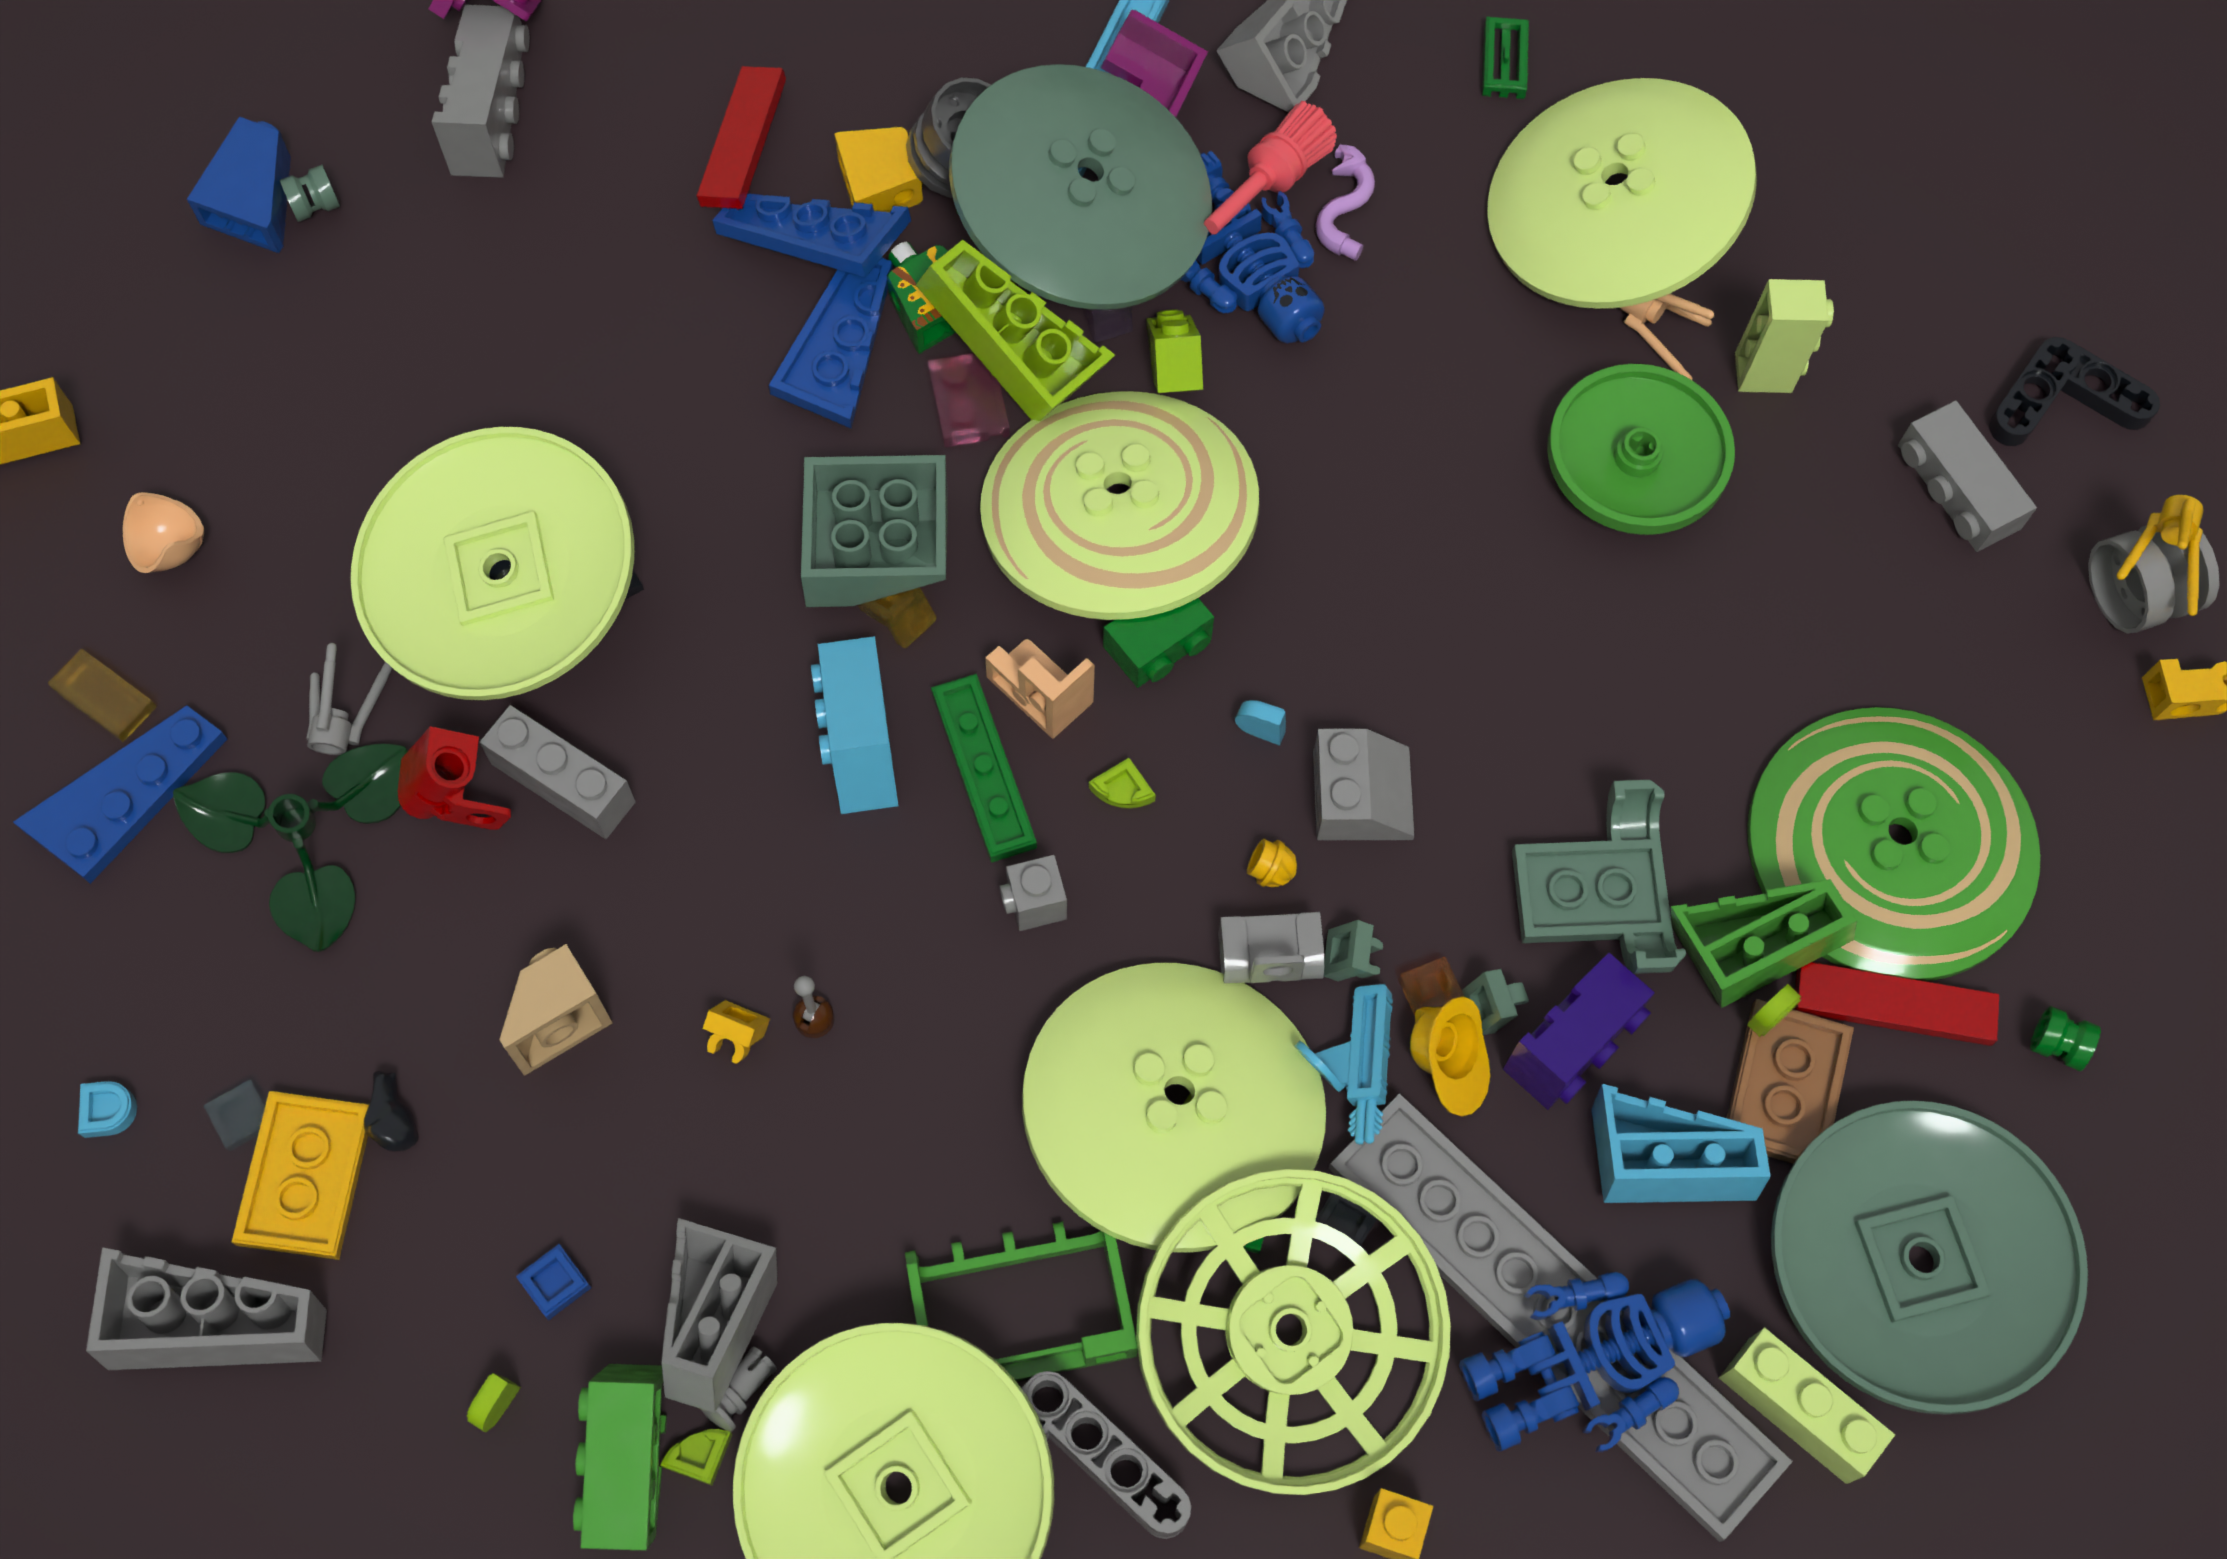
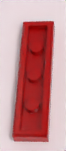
M741 67L697 193V199L701 207L743 209L786 81L783 68Z
M1813 962L1797 969L1795 991L1801 996V1001L1794 1010L1818 1017L1992 1046L1997 1042L1999 994Z

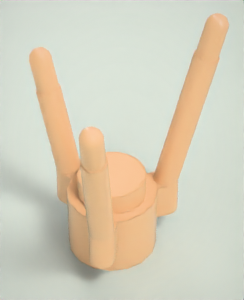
M1673 294L1633 306L1620 307L1622 311L1629 314L1624 324L1637 331L1673 371L1692 380V376L1685 370L1683 365L1644 323L1649 321L1655 324L1665 309L1708 327L1712 324L1711 319L1714 317V312Z

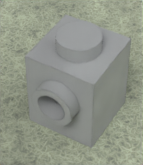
M1055 855L1006 866L1007 884L999 886L1006 914L1015 913L1019 931L1067 920V898Z

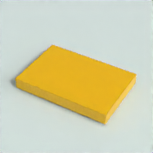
M269 1091L232 1238V1243L235 1246L340 1259L368 1135L364 1130V1117L369 1105Z

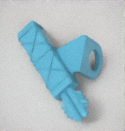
M1384 984L1359 986L1355 989L1353 996L1354 1004L1352 1003L1351 1041L1317 1053H1313L1301 1041L1294 1045L1298 1052L1338 1092L1348 1086L1346 1088L1347 1099L1353 1106H1357L1349 1115L1351 1120L1349 1121L1350 1127L1348 1131L1351 1132V1136H1355V1142L1359 1145L1363 1144L1364 1141L1367 1144L1373 1143L1375 1134L1378 1135L1380 1133L1379 1130H1382V1126L1379 1123L1383 1122L1380 1118L1383 1116V1112L1377 1108V1105L1386 1103L1388 1058L1390 1056L1389 1040H1391L1390 1020L1393 1008L1391 1005L1393 1003L1392 993Z

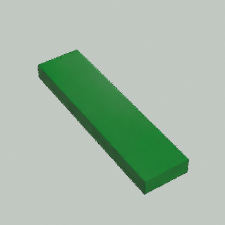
M977 674L931 687L935 705L990 862H996L1036 849V838Z

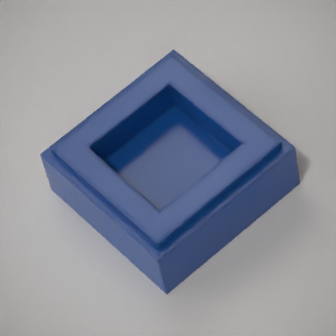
M560 1244L516 1276L548 1320L552 1319L592 1288Z

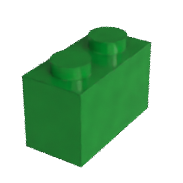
M1197 598L1181 607L1164 613L1142 618L1113 620L1104 627L1103 648L1133 684L1139 688L1149 680L1157 682L1164 678L1172 670L1174 663L1185 655L1195 656L1204 650L1211 642L1214 616Z

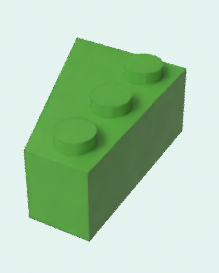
M1831 879L1766 890V894L1737 899H1735V896L1718 898V902L1690 907H1687V904L1671 906L1672 929L1721 1008L1854 941L1857 919Z
M608 1364L588 1382V1388L583 1387L581 1389L578 1415L580 1421H587L586 1442H580L578 1445L576 1474L577 1476H584L583 1497H577L573 1513L574 1531H581V1548L647 1551L656 1538L662 1467H659L660 1434H666L667 1416L661 1415L663 1373L662 1366Z

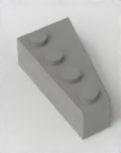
M464 5L455 37L457 56H450L447 65L449 85H442L439 94V101L443 104V112H434L432 119L437 139L450 174L453 176L504 178L506 160H512L514 142L510 131L511 124H517L519 119V103L516 91L517 87L522 88L524 85V65L521 57L522 52H528L530 36L528 26L522 25L520 17L502 6Z

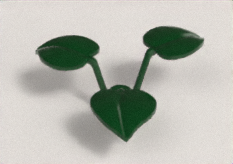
M372 744L358 747L339 755L326 768L322 778V785L325 791L331 797L337 799L333 802H318L316 799L306 802L298 795L284 794L277 797L270 807L265 810L266 798L258 783L247 775L235 772L212 775L194 784L176 788L173 791V798L185 827L201 844L213 851L220 853L243 851L253 841L254 827L264 828L268 824L272 825L281 838L293 842L305 873H289L276 883L270 894V912L276 925L286 935L314 952H321L333 945L347 929L354 913L356 893L350 877L342 868L328 865L314 871L304 840L310 837L315 830L316 817L314 813L316 811H337L344 806L348 816L359 823H379L390 818L401 807L397 792L401 759L408 751L404 746Z

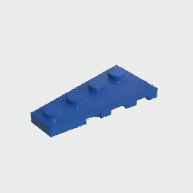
M747 194L743 209L722 208L712 221L718 235L866 277L911 222L909 208L903 206H893L891 212L874 211L873 205L867 203H854L852 209L831 207L829 200L812 199L811 202L798 205L791 204L790 197Z
M881 258L866 277L837 269L769 383L771 395L852 429L888 292L887 275L893 270L892 261Z
M186 705L13 821V823L91 884L173 798V791L176 788L183 787L228 739L221 730Z

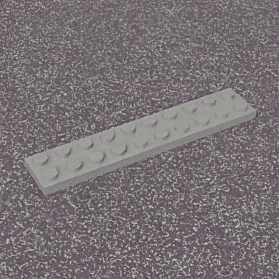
M1399 1093L1382 1111L1383 1116L1380 1118L1383 1122L1379 1123L1382 1126V1130H1379L1380 1133L1378 1135L1375 1134L1374 1142L1367 1144L1364 1141L1363 1144L1359 1145L1354 1139L1331 1162L1328 1169L1335 1176L1348 1179L1376 1193L1399 1211L1420 1235L1436 1263L1440 1276L1513 1346L1518 1348L1520 1347L1519 1341L1543 1331L1544 1335H1548L1556 1354H1559L1548 1329L1552 1325L1563 1321L1577 1353L1579 1350L1587 1349L1584 1340L1586 1317L1604 1300L1587 1303V1309L1575 1311L1573 1306L1557 1311L1549 1318L1534 1320L1530 1318L1531 1314L1535 1310L1546 1311L1548 1304L1555 1301V1299H1546L1542 1294H1533L1529 1298L1524 1295L1530 1288L1536 1285L1543 1284L1563 1287L1567 1286V1281L1570 1279L1580 1278L1582 1282L1597 1278ZM1621 1310L1620 1326L1623 1333L1627 1331L1624 1324V1313ZM1606 1315L1600 1317L1598 1324V1335L1601 1343L1603 1340H1608L1605 1328ZM1669 1350L1675 1361V1366L1661 1375V1377H1668L1677 1383L1679 1387L1678 1398L1661 1411L1658 1409L1647 1416L1646 1425L1636 1430L1631 1427L1622 1433L1617 1445L1711 1535L1721 1542L1728 1537L1793 1461L1682 1357L1675 1355ZM1635 1352V1354L1633 1355L1638 1360V1362L1642 1364L1645 1368L1650 1369L1643 1363L1638 1354ZM1619 1361L1610 1362L1619 1374L1628 1379H1635L1623 1369ZM1563 1363L1551 1368L1557 1381L1569 1377ZM1597 1370L1591 1371L1587 1375L1601 1404L1585 1411L1574 1386H1571L1579 1402L1577 1407L1591 1420L1601 1415L1609 1416L1619 1409L1618 1403L1627 1396L1634 1399L1646 1391L1645 1387L1634 1393H1621L1606 1383ZM1597 1425L1608 1436V1432L1614 1428L1613 1425H1609L1606 1428L1602 1425Z

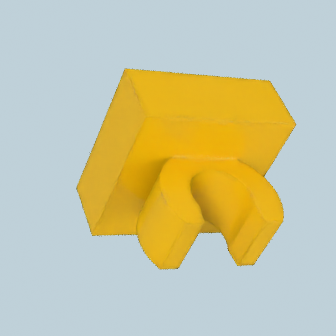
M724 1000L708 1011L702 1028L714 1033L707 1043L708 1052L716 1053L720 1050L723 1039H728L735 1046L732 1062L739 1063L749 1054L750 1046L765 1036L770 1018Z

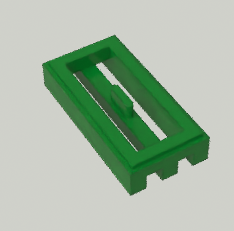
M1486 17L1484 25L1482 96H1491L1492 91L1499 92V97L1508 98L1509 93H1516L1517 99H1525L1528 75L1529 20ZM1495 28L1501 29L1500 79H1493ZM1511 30H1518L1517 81L1509 80Z

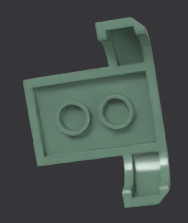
M1651 780L1613 781L1607 802V841L1514 845L1512 858L1522 943L1620 940L1625 966L1633 974L1667 973L1674 970L1685 957L1686 950L1677 949L1672 931L1659 832L1660 808L1664 800L1663 789Z

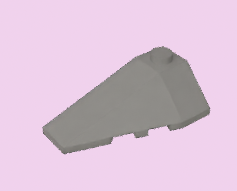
M1267 0L1237 26L1216 51L1238 88L1290 112L1296 104L1306 101L1317 88L1320 75L1316 72L1321 58L1328 56L1331 44L1327 40L1333 24L1340 22L1347 0Z

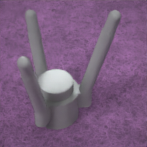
M334 643L327 645L322 690H320L319 674L314 672L310 675L309 727L306 739L308 740L307 747L313 751L328 755H341L347 751L348 744L359 745L362 729L393 668L388 663H384L353 724L348 721L349 714L347 712L331 708L337 646Z

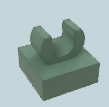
M1355 920L1328 929L1324 977L1339 982L1355 976L1367 978L1380 974V968L1369 963L1370 953L1383 950V943L1377 938L1372 937L1374 925Z
M1501 969L1482 973L1461 990L1463 997L1473 1000L1479 1008L1483 1035L1497 1032L1518 1016L1515 1005L1529 1002L1523 983L1507 985Z

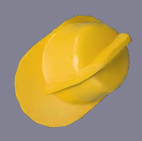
M1461 996L1452 998L1442 1007H1422L1417 1009L1415 1012V1025L1410 1037V1051L1413 1060L1421 1069L1432 1075L1439 1100L1449 1113L1458 1116L1473 1114L1482 1105L1488 1093L1490 1082L1489 1058L1482 1032L1479 1008L1473 1000Z

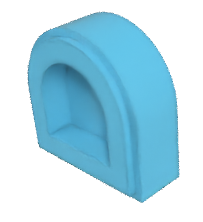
M1249 700L1241 704L1235 722L1244 732L1280 746L1286 732V711L1261 701Z
M110 1081L80 1085L79 1135L84 1138L116 1135L126 1130L132 1124L137 1113V1102L134 1095L124 1086Z

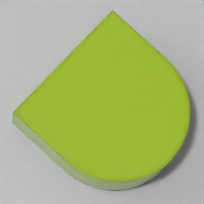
M1787 984L1755 1014L1747 1025L1759 1037L1761 1035L1765 1036L1801 1001V996Z
M492 1373V1375L488 1376L469 1407L467 1413L468 1422L483 1432L489 1431L502 1417L521 1387L506 1377Z

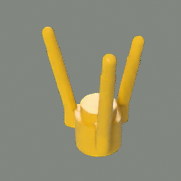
M2174 495L2167 498L2161 513L2150 514L2146 529L2116 575L2118 580H2124L2156 532H2160L2161 538L2166 543L2178 546L2181 550L2186 549L2188 546L2187 612L2190 616H2195L2198 612L2199 552L2203 533L2199 526L2204 511L2200 501L2188 495Z

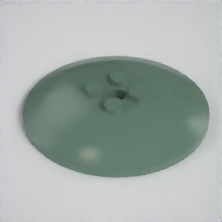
M1061 64L1036 66L1012 73L989 86L973 101L964 114L952 143L949 159L950 187L955 208L967 233L981 253L1008 273L1012 281L1045 299L1071 307L1096 310L1119 309L1141 304L1159 296L1174 286L1189 271L1206 241L1208 229L1204 221L1212 214V195L1205 164L1196 145L1181 123L1159 101L1141 88L1110 73L1088 67ZM1078 168H1090L1097 174L1098 181L1091 182L1083 178L1079 174Z
M1925 1101L1890 1102L1859 1110L1840 1119L1824 1130L1805 1148L1785 1177L1777 1198L1771 1231L1772 1260L1780 1295L1792 1321L1811 1349L1830 1369L1860 1391L1882 1402L1906 1410L1942 1415L1965 1414L1994 1407L2019 1396L2040 1382L2057 1365L2076 1335L2087 1297L2088 1267L2083 1234L2075 1211L2063 1188L2045 1163L2012 1133L1978 1114L1951 1105ZM1912 1247H1923L1931 1254L1934 1265L1930 1273L1920 1272L1912 1266L1909 1260V1252Z

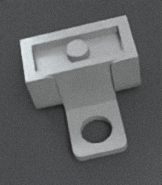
M1320 912L1221 917L1218 939L1221 973L1224 974V983H1262L1323 979L1324 946Z

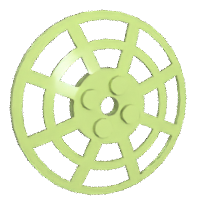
M1284 1169L1256 1173L1227 1183L1200 1199L1176 1221L1158 1246L1145 1274L1138 1303L1136 1339L1140 1368L1150 1398L1166 1427L1189 1453L1212 1471L1243 1486L1275 1494L1308 1495L1337 1490L1367 1478L1390 1463L1413 1441L1430 1416L1443 1387L1450 1356L1451 1322L1446 1291L1436 1263L1420 1235L1399 1211L1376 1193L1348 1179L1320 1171ZM1279 1186L1300 1187L1294 1218L1264 1220L1246 1226L1234 1233L1218 1206L1234 1197L1257 1189ZM1325 1191L1339 1195L1362 1207L1383 1223L1394 1238L1368 1255L1361 1246L1344 1233L1326 1224L1315 1222L1321 1192ZM1201 1220L1217 1246L1206 1256L1196 1270L1187 1289L1184 1302L1155 1297L1159 1279L1170 1255L1185 1234ZM1291 1234L1286 1266L1271 1267L1260 1272L1243 1248L1247 1243L1266 1236ZM1312 1238L1336 1248L1349 1258L1354 1266L1334 1281L1329 1280L1315 1270L1307 1268ZM1406 1255H1408L1416 1269L1425 1294L1429 1318V1341L1397 1336L1395 1305L1382 1272ZM1226 1260L1242 1283V1286L1234 1295L1229 1309L1201 1305V1297L1209 1279L1220 1264ZM1366 1283L1371 1288L1377 1305L1380 1333L1353 1329L1352 1315L1346 1298ZM1286 1314L1296 1316L1302 1324V1335L1293 1345L1283 1344L1276 1333L1279 1319ZM1152 1318L1181 1323L1180 1335L1183 1356L1196 1388L1174 1407H1172L1164 1393L1155 1367L1151 1341ZM1197 1326L1225 1330L1227 1346L1232 1359L1210 1377H1208L1199 1354L1196 1335ZM1350 1350L1376 1354V1361L1368 1380L1359 1393L1351 1399L1335 1376L1345 1364ZM1394 1357L1426 1362L1421 1384L1410 1408L1396 1428L1383 1440L1363 1413L1373 1404L1384 1388L1393 1366ZM1244 1377L1255 1385L1268 1390L1265 1423L1241 1413L1229 1404L1222 1395ZM1317 1389L1334 1411V1414L1330 1417L1312 1424L1294 1427L1287 1426L1290 1395L1304 1394ZM1210 1406L1217 1415L1234 1428L1253 1437L1263 1439L1261 1472L1245 1469L1219 1456L1198 1440L1186 1425ZM1346 1427L1366 1452L1365 1455L1354 1462L1325 1473L1300 1477L1283 1476L1285 1443L1319 1440L1335 1434Z

